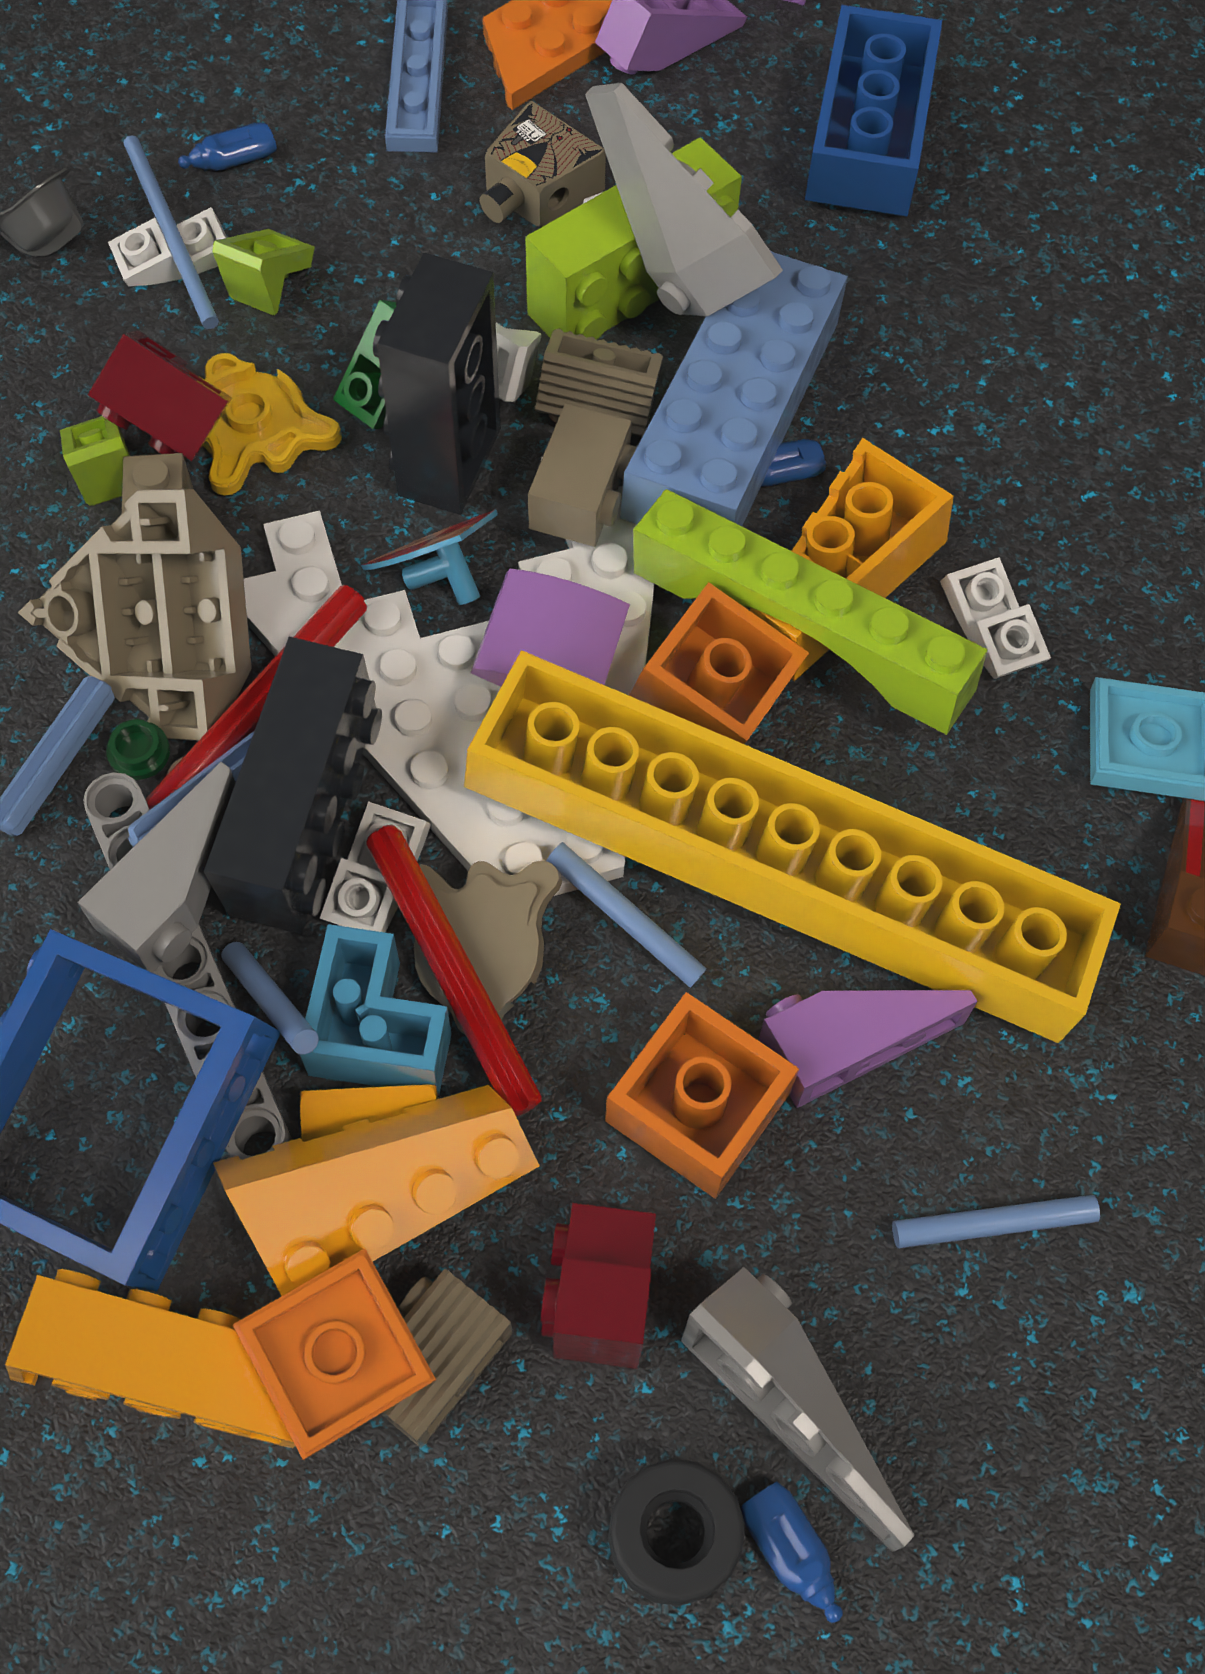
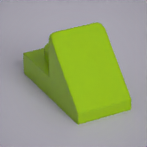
M265 229L214 240L212 253L227 292L232 299L268 314L276 315L279 310L284 279L289 277V273L311 268L315 247L276 231Z
M100 416L61 429L63 457L86 504L89 506L96 505L122 496L123 456L130 455L126 448L121 428Z

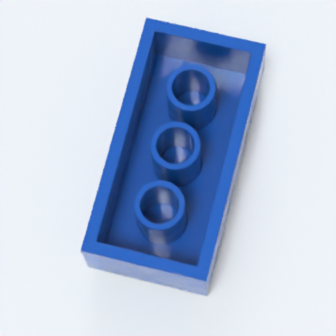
M841 5L812 152L805 200L908 216L919 169L942 20Z

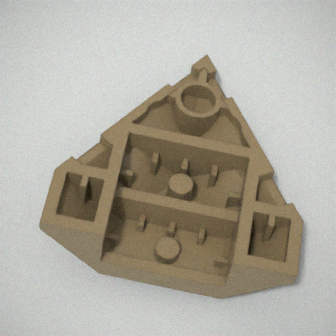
M194 489L137 490L124 503L126 510L114 523L102 526L49 580L52 586L39 599L30 600L18 613L32 626L43 625L59 639L57 647L90 676L96 677L111 686L114 697L120 702L130 700L149 717L147 722L160 727L167 738L200 740L237 699L252 669L241 547Z

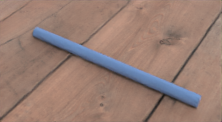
M133 135L128 136L124 139L123 144L197 314L205 329H213L218 325L219 320L139 139Z

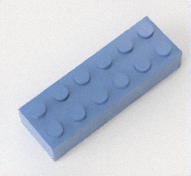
M771 251L783 269L782 272L770 282L705 317L624 471L620 519L638 524L663 491L668 489L740 526L743 525L766 477L768 468L773 462L777 449L784 439L835 331L848 276Z

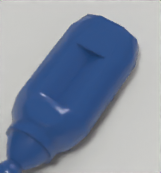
M251 123L205 137L201 143L195 145L188 156H180L178 163L183 169L192 165L204 171L208 169L214 171L225 170L268 157L277 151V146L273 134L266 123Z
M808 439L781 443L761 486L769 487L810 479L823 473L826 470V462L820 444L816 440Z
M775 1482L740 1506L744 1524L779 1581L790 1591L800 1594L804 1602L808 1601L813 1606L824 1609L827 1621L831 1623L838 1622L843 1616V1610L834 1603L835 1588L833 1582L835 1580L830 1573L831 1561L828 1550L792 1493L779 1482Z

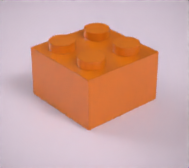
M708 582L645 665L629 696L745 744L809 652Z
M686 992L607 1096L605 1122L716 1199L791 1093L800 1068Z

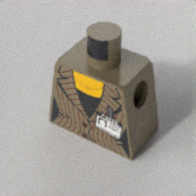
M530 101L487 149L485 155L487 191L480 196L481 208L487 217L496 223L502 222L515 211L535 226L543 227L583 204L585 198L605 190V150L535 102Z

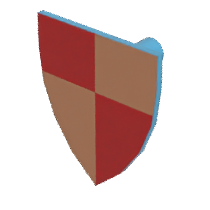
M495 509L390 551L362 564V569L373 570L393 565L436 550L438 556L403 568L402 576L406 586L410 590H414L448 578L459 605L476 600L480 597V594L458 542L464 540L498 515L497 510Z

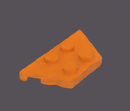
M511 0L483 17V35L489 51L493 53V64L498 78L501 77L505 88V100L510 109L517 108L605 53L595 43V40L612 0Z

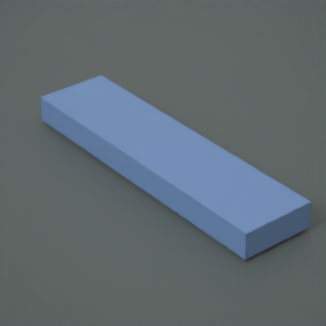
M397 0L385 133L387 151L438 153L448 0Z

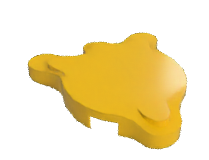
M229 353L217 354L206 363L205 380L232 397L203 445L213 456L209 480L213 491L217 494L232 495L238 492L243 486L250 467L255 463H265L271 471L283 473L293 465L298 455L303 451H327L336 448L342 439L339 423L310 409L304 402L298 386L288 375L277 369L278 377L269 373L256 372L254 363L241 361Z

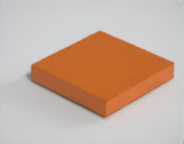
M366 1249L359 1251L233 1324L303 1460L436 1381Z

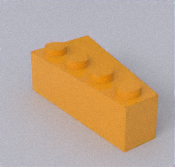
M862 438L853 451V460L845 472L840 471L830 485L829 496L817 513L812 512L802 527V536L792 549V552L886 598L947 542L954 495ZM750 608V611L809 652L791 678L793 681L798 679L829 650L821 642L792 625Z
M490 1085L404 1109V1114L375 1122L365 1119L342 1126L343 1131L303 1142L301 1138L273 1145V1151L241 1160L239 1156H234L213 1162L228 1198L281 1296L363 1249H366L373 1262L539 1167V1163L513 1109Z
M58 1269L55 1279L37 1275L5 1363L10 1380L35 1386L40 1375L53 1379V1386L66 1390L65 1392L71 1395L96 1401L97 1399L109 1400L111 1394L125 1398L124 1405L140 1412L180 1419L181 1414L196 1417L194 1423L202 1427L288 1448L295 1447L286 1426L233 1326L234 1323L241 1320L240 1318L210 1309H200L197 1319L170 1312L169 1309L172 1302L170 1299L138 1289H129L126 1299L98 1292L100 1280L71 1270Z

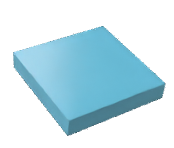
M1095 677L1090 689V784L1205 801V692Z

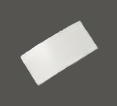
M210 207L177 224L198 274L217 267L212 253L214 240L227 238L218 217ZM156 218L108 242L121 275L128 287L160 284L182 279Z
M1000 557L947 574L940 581L967 639L988 649L984 667L994 679L1051 659L1029 604L1019 607Z
M368 802L348 860L343 858L340 860L320 919L344 927L385 933L398 908V904L366 845L367 837L381 827L392 824L402 832L418 861L431 824L425 820Z

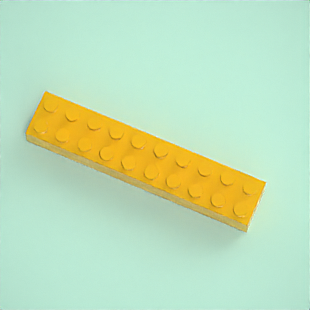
M522 650L467 749L465 788L933 990H971L978 1001L975 1008L1059 1043L1086 1015L1121 903Z

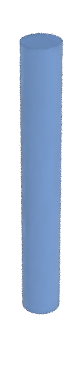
M564 842L560 843L546 860L547 862L552 863L562 876L688 987L691 988L707 970L704 965Z
M240 942L228 944L222 951V959L292 1049L298 1054L312 1052L319 1041L315 1030L244 944Z
M1085 1195L896 1220L892 1222V1231L895 1245L899 1249L1099 1222L1100 1208L1095 1195Z

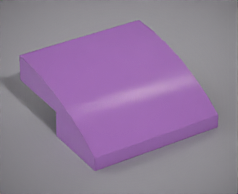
M509 569L504 577L471 674L501 687L522 650L605 685L630 604L569 580L531 571Z

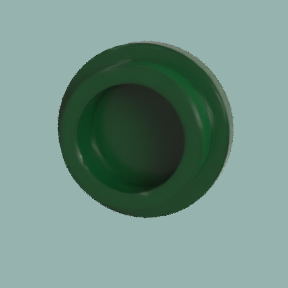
M133 719L121 723L114 729L108 741L106 753L108 761L116 773L126 774L134 780H143L156 775L164 768L170 756V744L160 727L151 722Z

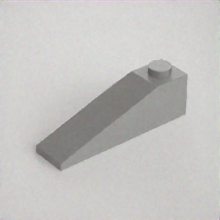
M623 83L598 85L590 88L585 96L646 271L659 288L657 290L659 299L670 311L678 315L709 316L775 279L782 272L783 269L748 219L739 210L730 217L709 195L707 190L714 182L700 168L695 172L689 165L674 157L671 153L674 147L673 138Z
M743 1267L701 1302L689 1315L681 1342L891 1552L905 1547L914 1537V1533L798 1319L788 1310L792 1304L789 1296L767 1275L760 1274L755 1278Z

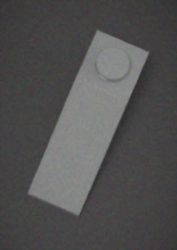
M222 762L201 780L78 901L79 906L93 928L142 969L153 973L163 962L169 963L183 953L190 943L192 932L198 927L212 886L204 870L236 784L231 769Z

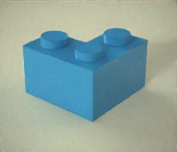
M331 924L327 925L305 1018L318 1034L319 1041L312 1052L300 1054L308 1076L378 1087L430 1084L436 1086L439 1096L452 1034L447 1006L393 998L400 966L394 934Z

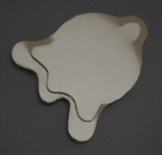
M545 860L533 862L519 873L513 875L503 873L488 862L478 861L470 866L466 884L460 889H454L431 867L420 864L422 872L502 1021L503 1016L514 1006L512 1002L524 992L530 982L535 984L541 971L544 954V940L541 929L542 917L547 904L561 887V873L552 863ZM415 939V967L421 983L432 997L443 1006H447V1009L452 1013L457 1028L465 1034Z

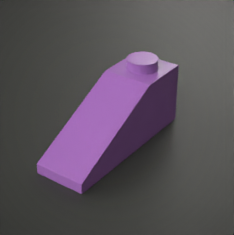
M612 0L595 43L611 56L610 63L624 73L636 74L637 71H660L739 29L744 25L747 16L728 0Z
M971 990L821 991L804 1000L799 994L781 1000L767 1011L766 1016L768 1018L764 1019L758 1041L800 1068L789 1094L795 1107L799 1108L963 1025L978 1001Z

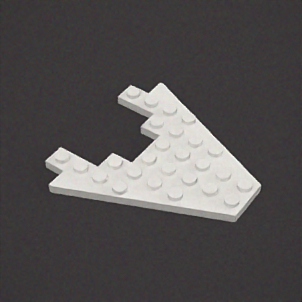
M620 486L617 489V492L621 493V501L623 486ZM620 502L618 515L613 527L603 526L596 547L566 539L569 549L519 561L518 570L531 571L569 580L630 604L605 682V686L629 695L646 665L654 583L634 573L633 529L637 524L620 519ZM320 510L263 524L276 571L244 578L248 627L274 656L285 647L288 637H294L338 587L342 586ZM405 590L364 600L367 605L366 612L334 646L363 654L369 680L375 681L376 684L374 700L376 708L382 709V722L374 745L365 744L362 754L422 820L431 824L430 829L467 871L474 863L485 861L503 873L513 875L519 873L533 862L546 861L553 850L560 843L564 842L607 881L623 877L625 856L464 787L467 749L501 688L471 674L489 621L420 638ZM561 875L562 884L554 896L578 889Z

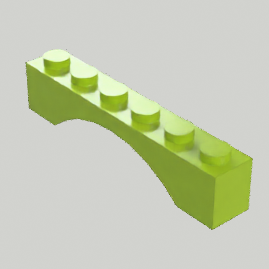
M668 489L663 491L633 529L635 574L683 599L697 598L707 583H711L742 606L761 611L786 622L821 642L867 679L893 708L946 735L976 692L988 649Z

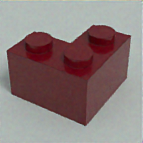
M139 330L122 335L88 393V396L100 403L96 411L104 418L123 429H128L130 424L135 425L151 435L148 444L159 453H183V456L190 461L197 457L232 399L231 396L186 368L187 361Z
M572 1203L570 1224L556 1223L551 1265L562 1266L560 1279L546 1278L541 1311V1336L553 1337L554 1358L638 1368L644 1340L656 1213Z

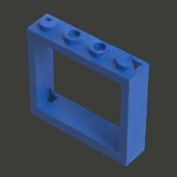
M50 929L42 946L30 958L27 966V975L10 1008L0 1017V1134L85 968L221 1027L113 1249L0 1194V1224L125 1286L157 1292L215 1172L213 1162L220 1161L281 1033L250 1014Z

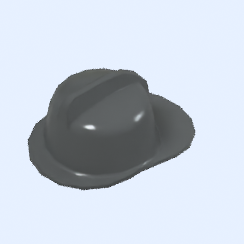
M69 167L56 172L32 189L12 207L0 212V235L20 252L31 256H48L60 250L82 231L84 226L83 220L63 182V178L70 171Z

